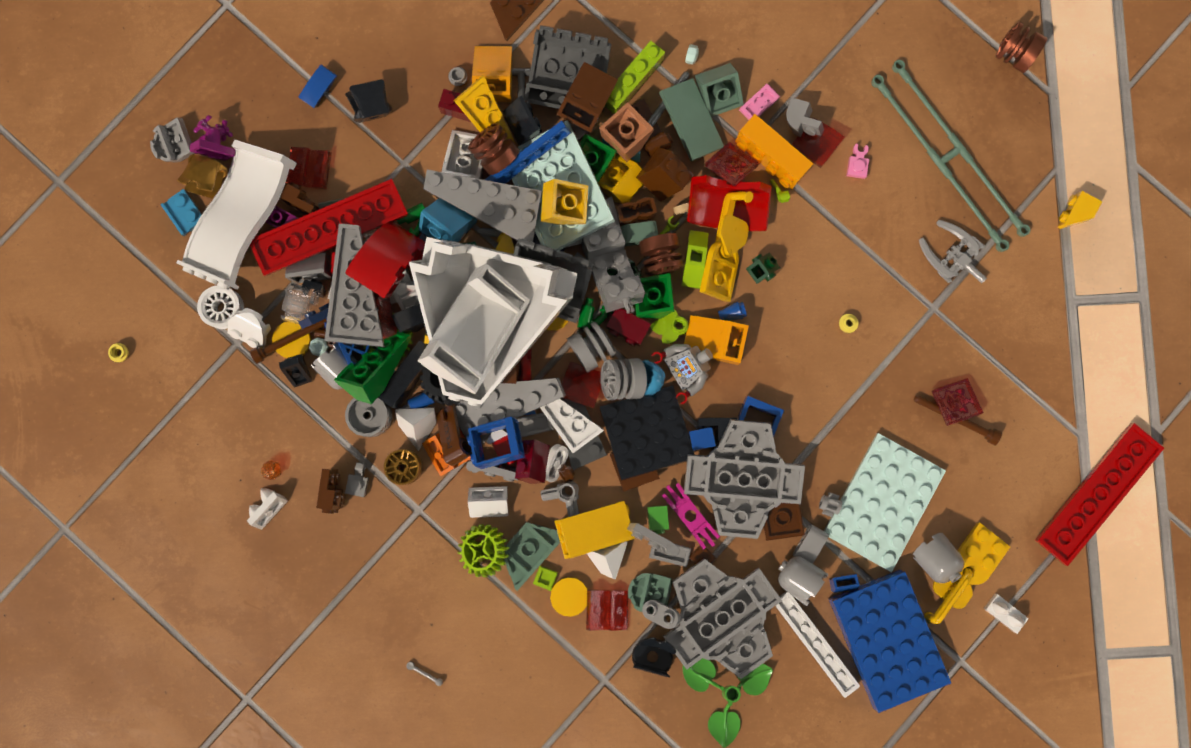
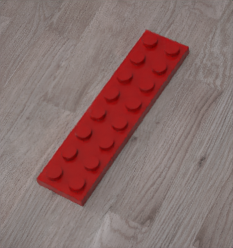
M390 179L253 238L250 247L263 276L266 277L335 247L339 224L359 225L363 235L381 227L385 223L403 218L408 213L393 180Z
M1131 423L1035 541L1062 564L1069 566L1165 448L1138 425Z

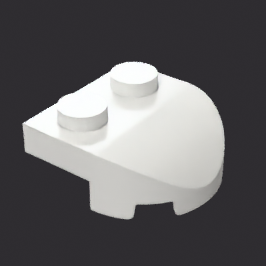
M238 308L228 321L227 333L234 339L246 342L252 348H264L267 334L270 332L271 327L270 324L265 325L262 321L263 316L249 308L241 311Z

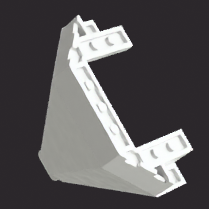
M427 237L422 260L410 261L409 265L429 342L474 270L486 263L530 300L475 394L438 376L442 393L449 396L448 399L453 401H460L461 399L468 401L469 405L479 406L488 399L572 300L578 273L567 271V269L553 266L547 262L516 256L494 249Z

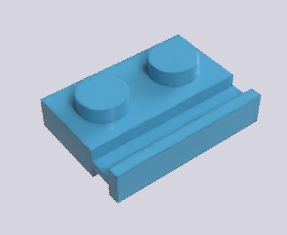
M184 189L169 198L167 202L160 204L182 236H186L188 232L193 231L202 215Z

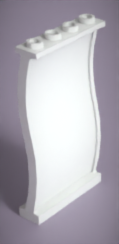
M234 140L232 147L235 148V156L233 157L227 177L219 192L195 225L186 245L183 260H177L176 262L183 266V271L194 274L227 290L230 287L238 290L239 286L235 282L244 255L253 238L277 204L289 169L294 170L297 164L283 154Z

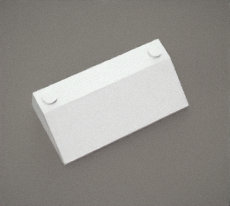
M487 263L480 266L470 276L421 354L418 362L432 373L475 394L530 300Z

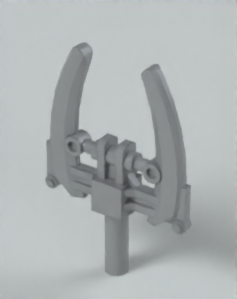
M938 220L936 222L937 226L951 232L961 241L959 245H953L951 251L948 250L946 252L945 259L940 260L930 249L924 238L919 239L920 247L926 259L947 283L952 282L951 278L956 277L959 274L958 271L965 268L982 284L987 277L970 262L972 261V256L976 257L979 254V249H983L985 245L962 228L950 222ZM967 245L968 249L965 252H961V248ZM952 259L953 265L949 268L946 265Z

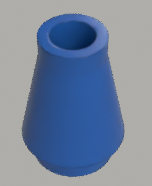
M738 301L718 311L720 320L725 321L740 320L747 316L744 303H738Z

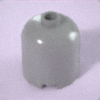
M336 343L329 353L325 351L311 366L330 387L342 390L343 388L334 379L348 364L338 343ZM351 354V361L357 363L358 361Z
M943 533L935 534L932 536L934 540L928 544L923 542L913 553L915 557L913 558L935 582L947 583L951 581L954 583L961 577L960 573L965 565L964 560Z
M801 556L792 557L788 562L784 560L778 568L781 571L778 579L780 586L805 606L810 603L807 599L811 598V596L815 597L825 583L822 578L828 577L825 571Z

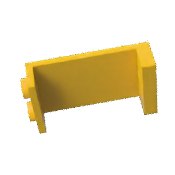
M625 501L555 520L564 558L571 559L635 539L632 536L633 532L627 530L630 524V510Z

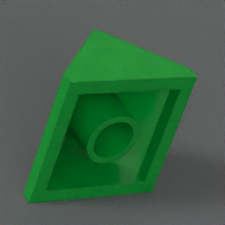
M585 134L579 144L597 182H599L615 157L617 150Z
M670 273L640 278L645 294L643 302L635 304L637 317L661 319L675 311Z

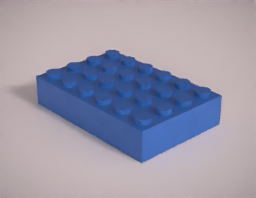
M897 570L862 584L858 589L848 590L828 598L871 705L878 713L951 684L905 571Z

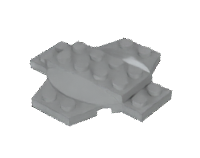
M730 419L718 447L713 449L708 455L706 454V456L687 455L684 494L702 495L712 505L717 531L720 536L758 539L771 509L778 507L781 503L801 504L805 465L785 463L776 453L770 423Z
M702 559L673 580L681 608V619L679 625L663 637L675 648V654L686 670L702 658L706 660L711 659L717 660L742 679L773 656L763 625L766 620V612L782 600L759 568L742 579L727 576L706 559Z

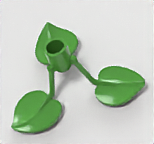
M702 658L687 670L682 666L683 676L692 689L704 692L708 689L710 683L722 690L723 698L728 701L724 708V713L716 711L708 720L710 734L723 748H726L734 741L740 730L738 714L735 712L727 713V710L732 706V703L740 699L741 686L749 695L756 696L763 693L768 686L773 669L765 664H761L742 679L737 676L739 681H741L737 687L732 685L723 687L712 681L716 675V669L710 660Z

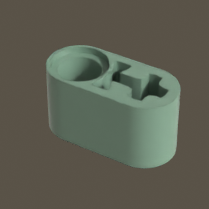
M656 221L621 226L625 246L639 245L640 241L658 235Z

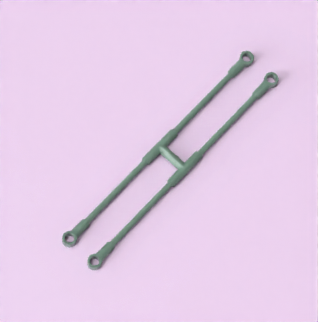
M896 60L892 65V70L895 73H899L905 82L911 86L946 132L955 148L940 158L891 96L892 93L884 84L883 76L875 75L871 81L872 86L878 88L884 97L888 98L925 147L936 166L946 179L948 178L973 210L996 243V250L999 252L1008 250L1009 242L1003 240L996 230L992 229L954 179L953 173L946 166V163L960 153L1010 216L1009 219L1017 228V234L1020 237L1028 235L1031 231L1030 227L1023 224L1018 216L1011 211L973 161L974 158L954 132L950 131L912 81L913 78L904 68V61ZM896 64H899L901 66V69H898L896 67ZM875 79H879L880 84H877ZM1021 228L1026 230L1025 234L1022 233ZM1000 243L1005 245L1004 249L1000 247Z

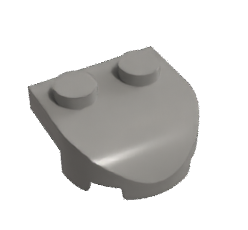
M177 117L164 126H156L153 130L155 135L154 139L150 141V147L156 158L165 162L177 163L194 154L190 152V144L192 142L183 118Z

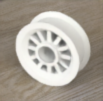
M218 285L206 289L199 297L197 304L200 318L206 324L218 329H227L228 321L238 308L241 311L244 310L243 300L236 291L230 288L227 290ZM223 303L224 309L219 312L218 305Z

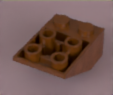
M584 62L567 92L557 115L590 133L593 132L618 79Z

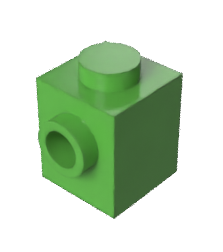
M667 505L647 507L649 530L656 534L665 533V530L669 529Z

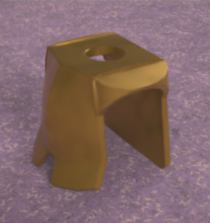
M191 154L188 157V165L177 181L186 185L185 190L214 199L222 186L223 179L229 171L218 161Z

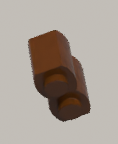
M646 197L638 200L636 203L626 202L616 208V213L620 226L636 223L637 221H649L656 216L657 209L654 198Z

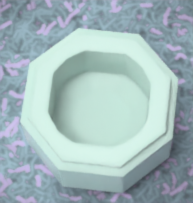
M689 45L685 59L686 63L693 65L696 62L699 54L698 46Z
M317 337L310 342L309 349L313 355L320 356L325 351L328 353L329 346L327 341H324L325 339Z

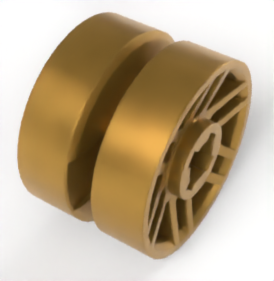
M395 450L387 456L384 462L386 477L397 485H407L415 482L423 470L421 458L411 450ZM403 464L406 465L404 470L400 468Z

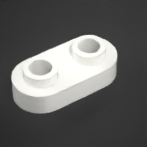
M556 444L550 449L546 468V481L555 482L559 478L558 469L561 468L562 464H565L569 454L565 446Z

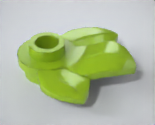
M675 310L652 323L650 328L656 334L662 335L663 344H671L678 339L679 335L687 332L689 324ZM676 324H681V325H682V328H681V329H677V328L675 327V325H676Z

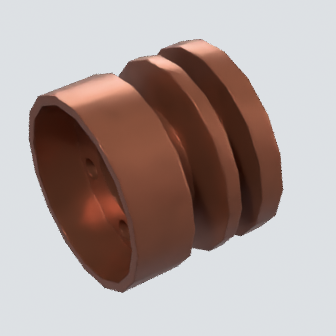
M1019 21L1005 35L995 57L1001 59L1007 53L1003 62L1007 63L1014 57L1015 60L1012 67L1021 73H1025L1042 51L1048 38L1038 32H1035L1028 38L1027 35L1030 27L1027 26L1020 33L1024 24Z
M494 123L485 128L468 146V150L471 154H474L476 160L482 159L480 164L489 175H494L505 169L514 161L520 151L512 139H506L507 133L504 130L502 131L503 128L499 123Z
M677 233L656 235L639 242L641 255L651 256V258L643 262L644 266H650L645 269L646 275L668 274L685 266L683 260H678L682 258V253H673L674 250L680 247Z

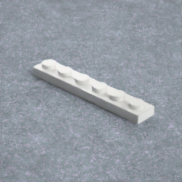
M787 591L779 596L782 601L776 605V608L844 698L849 696L860 687L858 682L794 597Z

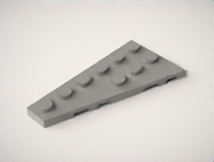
M427 169L424 190L515 240L525 239L533 242L541 190Z
M339 224L324 341L385 347L374 292L345 273L355 255L364 245L361 228L359 225Z
M559 378L517 381L516 384L500 383L482 405L473 406L469 405L468 401L460 400V403L455 405L458 425L467 440V435H469L468 428L511 416L516 419L563 398L566 394Z

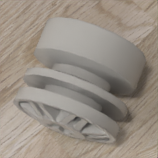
M595 321L591 323L593 333L590 332L588 327H584L585 338L578 332L567 338L587 373L598 367L596 357L599 356L603 361L607 360L604 352H607L611 358L616 356L609 337Z
M640 359L604 361L601 368V387L607 400H622L624 397L626 399H640L644 396L647 386V375L645 366Z

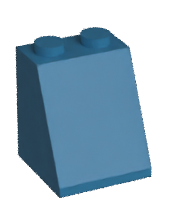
M439 198L421 212L419 231L427 237L459 242L477 223L478 219Z

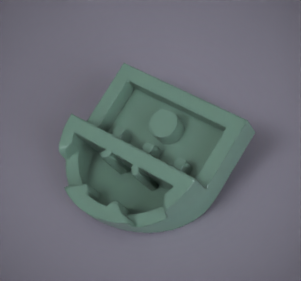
M643 573L631 581L628 588V598L631 599L634 608L639 612H643V605L649 600H657L668 606L673 578L654 573ZM653 607L649 609L651 614L654 612Z

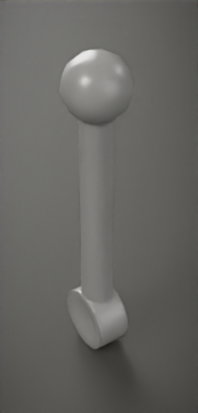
M413 662L407 663L406 667L408 670L413 669L434 681L437 686L443 684L441 678L433 677L416 667Z

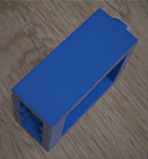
M746 396L737 420H744L749 407L772 415L774 420L771 428L774 438L784 410Z
M511 416L468 428L469 435H467V441L472 449L471 461L475 467L485 469L525 458L519 423L514 417ZM506 429L511 453L485 460L480 436Z

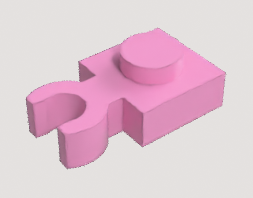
M855 144L853 147V154L855 156L849 157L846 176L861 179L867 177L869 159L864 158L868 152L867 145H865L863 152L858 151V144Z

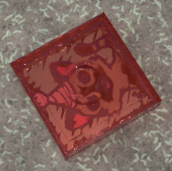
M729 142L706 161L705 167L735 187L758 167L759 162Z
M968 378L931 391L946 426L984 413Z

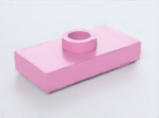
M766 84L739 111L748 120L754 114L760 117L780 96Z

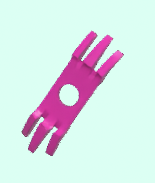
M679 483L676 484V487L684 497L682 499L668 485L666 488L676 504L674 505L665 493L662 497L680 517L703 549L706 546L698 536L699 532L713 547L715 544L705 528L707 527L717 539L720 537L718 533L706 521L687 494H684V490ZM688 510H693L696 513L694 521L690 522L685 519V513Z

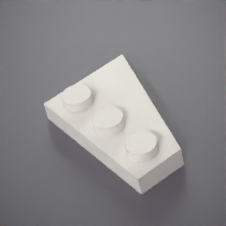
M562 399L540 407L572 453H575L605 431Z

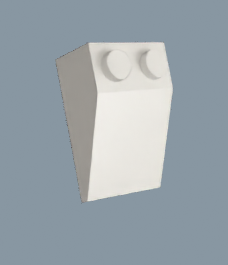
M452 130L441 172L482 179L484 170L480 164L482 159L476 160L474 154H471L468 150L470 142L478 134Z

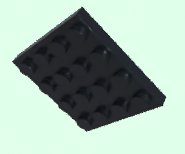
M673 385L662 388L654 395H644L640 399H624L600 406L621 481L687 462L688 454L695 455Z

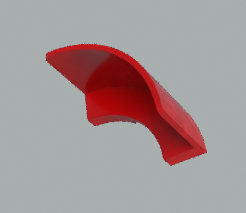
M707 175L692 177L687 221L692 224L718 229L726 194L729 192L750 191L753 193L752 201L747 203L744 200H736L733 216L745 221L749 231H766L772 186L763 182H738L734 186L727 184V180Z
M395 222L385 223L364 243L345 273L382 298H389L404 278V270L406 268L410 269L409 262L422 260L426 242Z

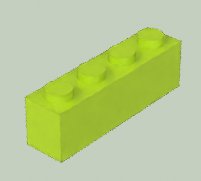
M650 41L618 78L605 107L615 114L629 102L664 61L665 51Z

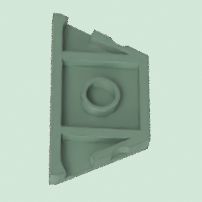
M526 522L506 544L509 550H506L505 553L509 557L503 559L506 562L507 570L516 591L520 589L558 546L560 540L557 530Z

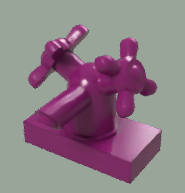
M208 115L205 119H201L197 127L193 129L195 133L203 129L206 134L190 144V152L226 161L235 156V149L221 145V140L225 141L226 136L232 137L233 134L227 126V120L222 121V126L216 124V127H211L207 122L212 116Z

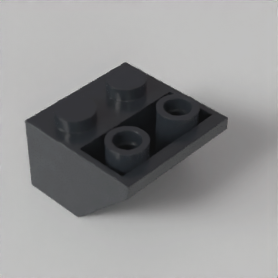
M522 96L518 97L503 111L504 118L519 146L542 133L538 118H533V110L529 101H524Z

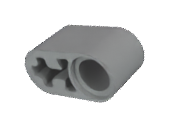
M812 524L809 525L805 531V536H802L796 546L793 556H801L813 564L827 541L828 534Z

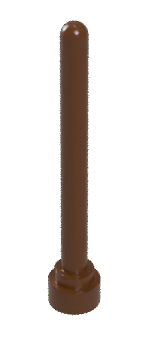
M326 318L264 348L255 347L251 349L250 355L256 364L264 361L267 354L325 326Z
M919 395L914 397L916 403L943 416L939 405ZM968 419L956 422L985 436L987 442L994 446L998 444L1002 437L1001 431L997 429L988 430Z

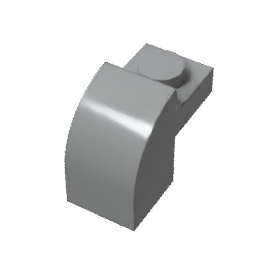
M792 97L786 112L791 131L798 137L802 136L803 131L811 136L815 134L821 136L824 127L822 121L810 118L813 111L810 102Z

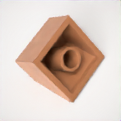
M628 102L599 127L601 137L613 149L617 150V153L626 162L642 149L654 131V128Z

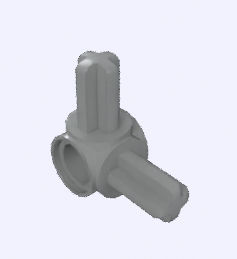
M574 481L557 484V487L541 490L543 501L559 498L560 501L565 502L568 517L579 514L577 505L579 487ZM565 486L572 488V495L565 493Z

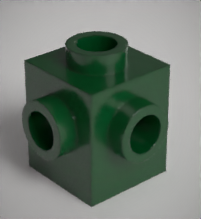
M769 252L764 256L762 254L752 259L753 263L746 268L756 284L763 280L768 282L776 276L775 272L780 269V266L775 257Z

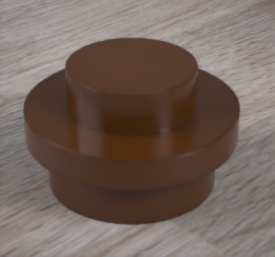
M562 464L561 468L558 469L559 475L564 482L573 481L574 470L570 465Z

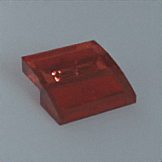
M823 122L824 131L821 136L816 134L811 136L803 131L802 136L797 137L791 144L820 168L844 139L842 134Z
M291 147L289 159L297 164L294 170L289 169L286 183L290 185L292 182L300 187L327 189L332 152L328 150H311L308 147Z
M570 361L561 384L566 394L563 398L594 408L602 387L601 372L593 369L587 373L582 365Z
M587 590L586 630H628V590Z

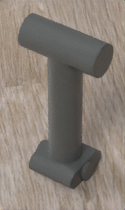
M512 68V76H518V97L522 96L524 99L525 76H530L531 68Z

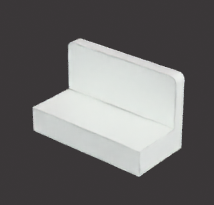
M507 486L469 488L468 508L470 517L508 516Z

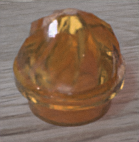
M267 461L261 468V474L266 479L274 480L281 475V466L278 462Z

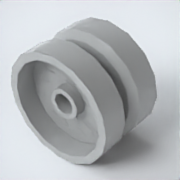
M353 398L347 405L345 420L349 429L355 434L364 437H376L385 433L390 427L392 410L388 404L379 398L372 405ZM370 412L371 417L367 419L366 416H368Z

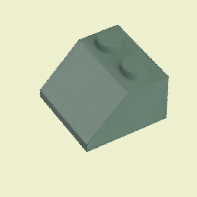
M731 63L695 75L698 90L711 117L744 105L739 75Z

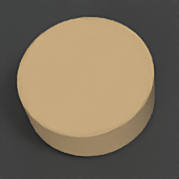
M689 203L674 207V213L679 215L688 212Z

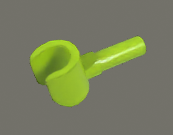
M771 179L770 183L776 190L778 201L780 203L788 202L790 199L788 190L782 192L775 180Z
M671 216L667 221V226L659 235L676 229L679 221L676 225L671 224L670 221L674 218V216Z

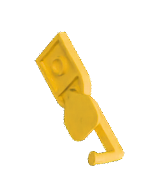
M742 191L726 194L715 243L712 244L707 254L699 292L724 302H731L739 264L738 250L746 244L749 232L747 223L733 216L736 200H744L747 203L751 202L753 199L752 192Z
M980 522L976 523L957 550L965 564L960 573L961 577L954 583L951 581L947 583L933 582L934 592L944 601L935 614L931 612L924 614L926 623L940 624L952 607L956 609L964 608L973 596L971 585H979L986 582L1010 549L1008 544Z

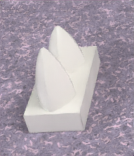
M261 488L260 494L263 502L261 506H249L250 518L247 522L261 530L288 502L284 496L267 488Z
M996 593L984 607L988 613L1016 634H1018L1029 619Z

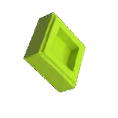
M540 565L533 584L551 591L558 572Z

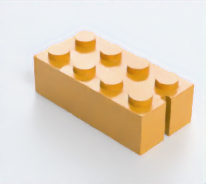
M756 114L742 127L735 140L740 150L747 151L754 162L757 164L761 163L768 174L771 176L775 175L780 180L779 182L782 186L791 190L813 165L809 159Z

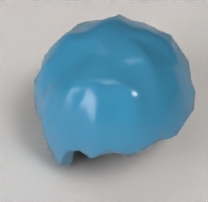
M643 360L647 375V386L644 395H654L661 390L666 376L659 365Z

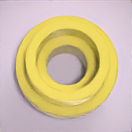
M845 314L839 320V327L845 333H852L858 328V319L852 314ZM847 320L852 322L851 327L846 325Z
M121 343L113 344L108 350V355L114 362L125 361L129 354L128 348ZM118 350L122 351L120 356L117 355Z

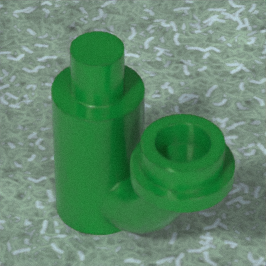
M423 203L407 209L408 215L398 219V224L401 225L405 222L410 224L418 219L420 222L421 212L425 209ZM419 222L414 230L412 228L409 230L415 236L421 233L419 231Z
M586 298L585 305L581 307L577 328L584 329V327H588L590 330L592 329L591 323L595 321L599 326L609 314L613 315L614 312L606 313L605 307L602 305L600 309L602 314L595 320H592L595 307H592L594 300Z

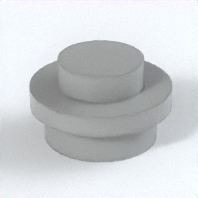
M461 67L451 69L448 75L449 81L454 86L464 85L467 81L466 71Z

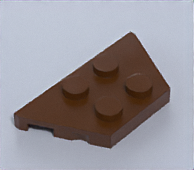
M491 0L490 5L506 41L512 37L544 0Z

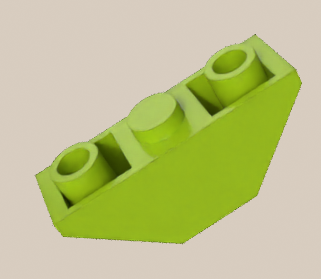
M689 231L681 284L683 287L700 289L708 248L707 232Z

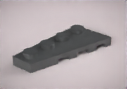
M576 385L564 390L566 396L560 399L591 420ZM599 436L592 439L575 453H572L568 448L570 464L573 470L607 456Z

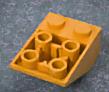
M475 46L472 84L483 75L495 98V102H512V46Z
M690 315L684 344L690 345L691 348L698 346L700 351L706 348L712 352L713 360L735 365L741 363L749 325Z

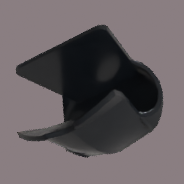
M382 79L350 86V91L345 93L355 112V122L361 123L386 117L393 111L391 105L387 102L385 82Z
M656 638L641 640L633 649V668L670 678L667 672L671 668L673 655L676 653V650L667 641H661ZM650 651H655L658 654L657 661H648L647 654Z

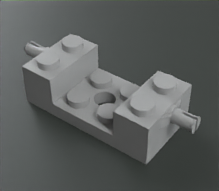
M619 226L608 229L601 228L590 235L584 236L582 238V249L586 260L594 263L592 276L606 313L625 307L626 313L629 314L635 311L633 308L634 304L643 302L645 291L639 276H635L624 250L625 240ZM609 269H615L617 271V274L611 276L607 273V271Z

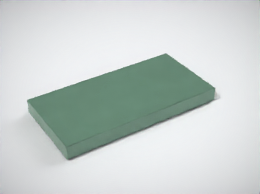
M693 78L659 92L690 161L725 147Z

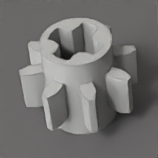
M828 493V496L823 495L821 497L819 509L823 510L822 514L833 517V514L838 515L840 513L842 501L838 500L839 495Z

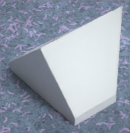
M396 409L398 426L419 451L422 443L425 442L436 425L435 409Z
M628 542L587 553V555L601 574L616 579Z

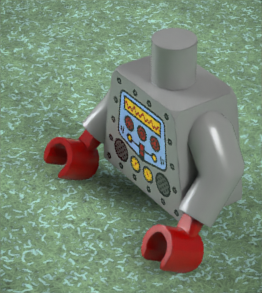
M674 344L663 349L661 353H652L651 356L655 354L660 355V360L654 363H660L662 358L666 357L664 361L682 391L686 390L685 393L680 392L676 395V399L680 395L685 396V400L680 404H685L689 396L692 397L704 387L708 378L707 372L711 369L707 361L713 358L712 352L706 348L700 351L698 346L691 348L688 344Z

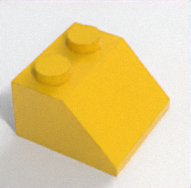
M616 154L598 182L601 191L609 197L612 196V199L619 204L629 202L643 185L636 178L642 169L636 162L631 160L626 162L620 155Z
M552 179L543 183L541 221L553 224H586L588 185L559 179Z

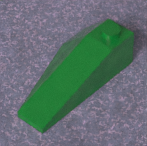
M395 331L384 339L385 347H378L371 353H364L361 355L363 359L356 364L351 362L334 381L356 400L372 405L385 390L412 338L411 335Z

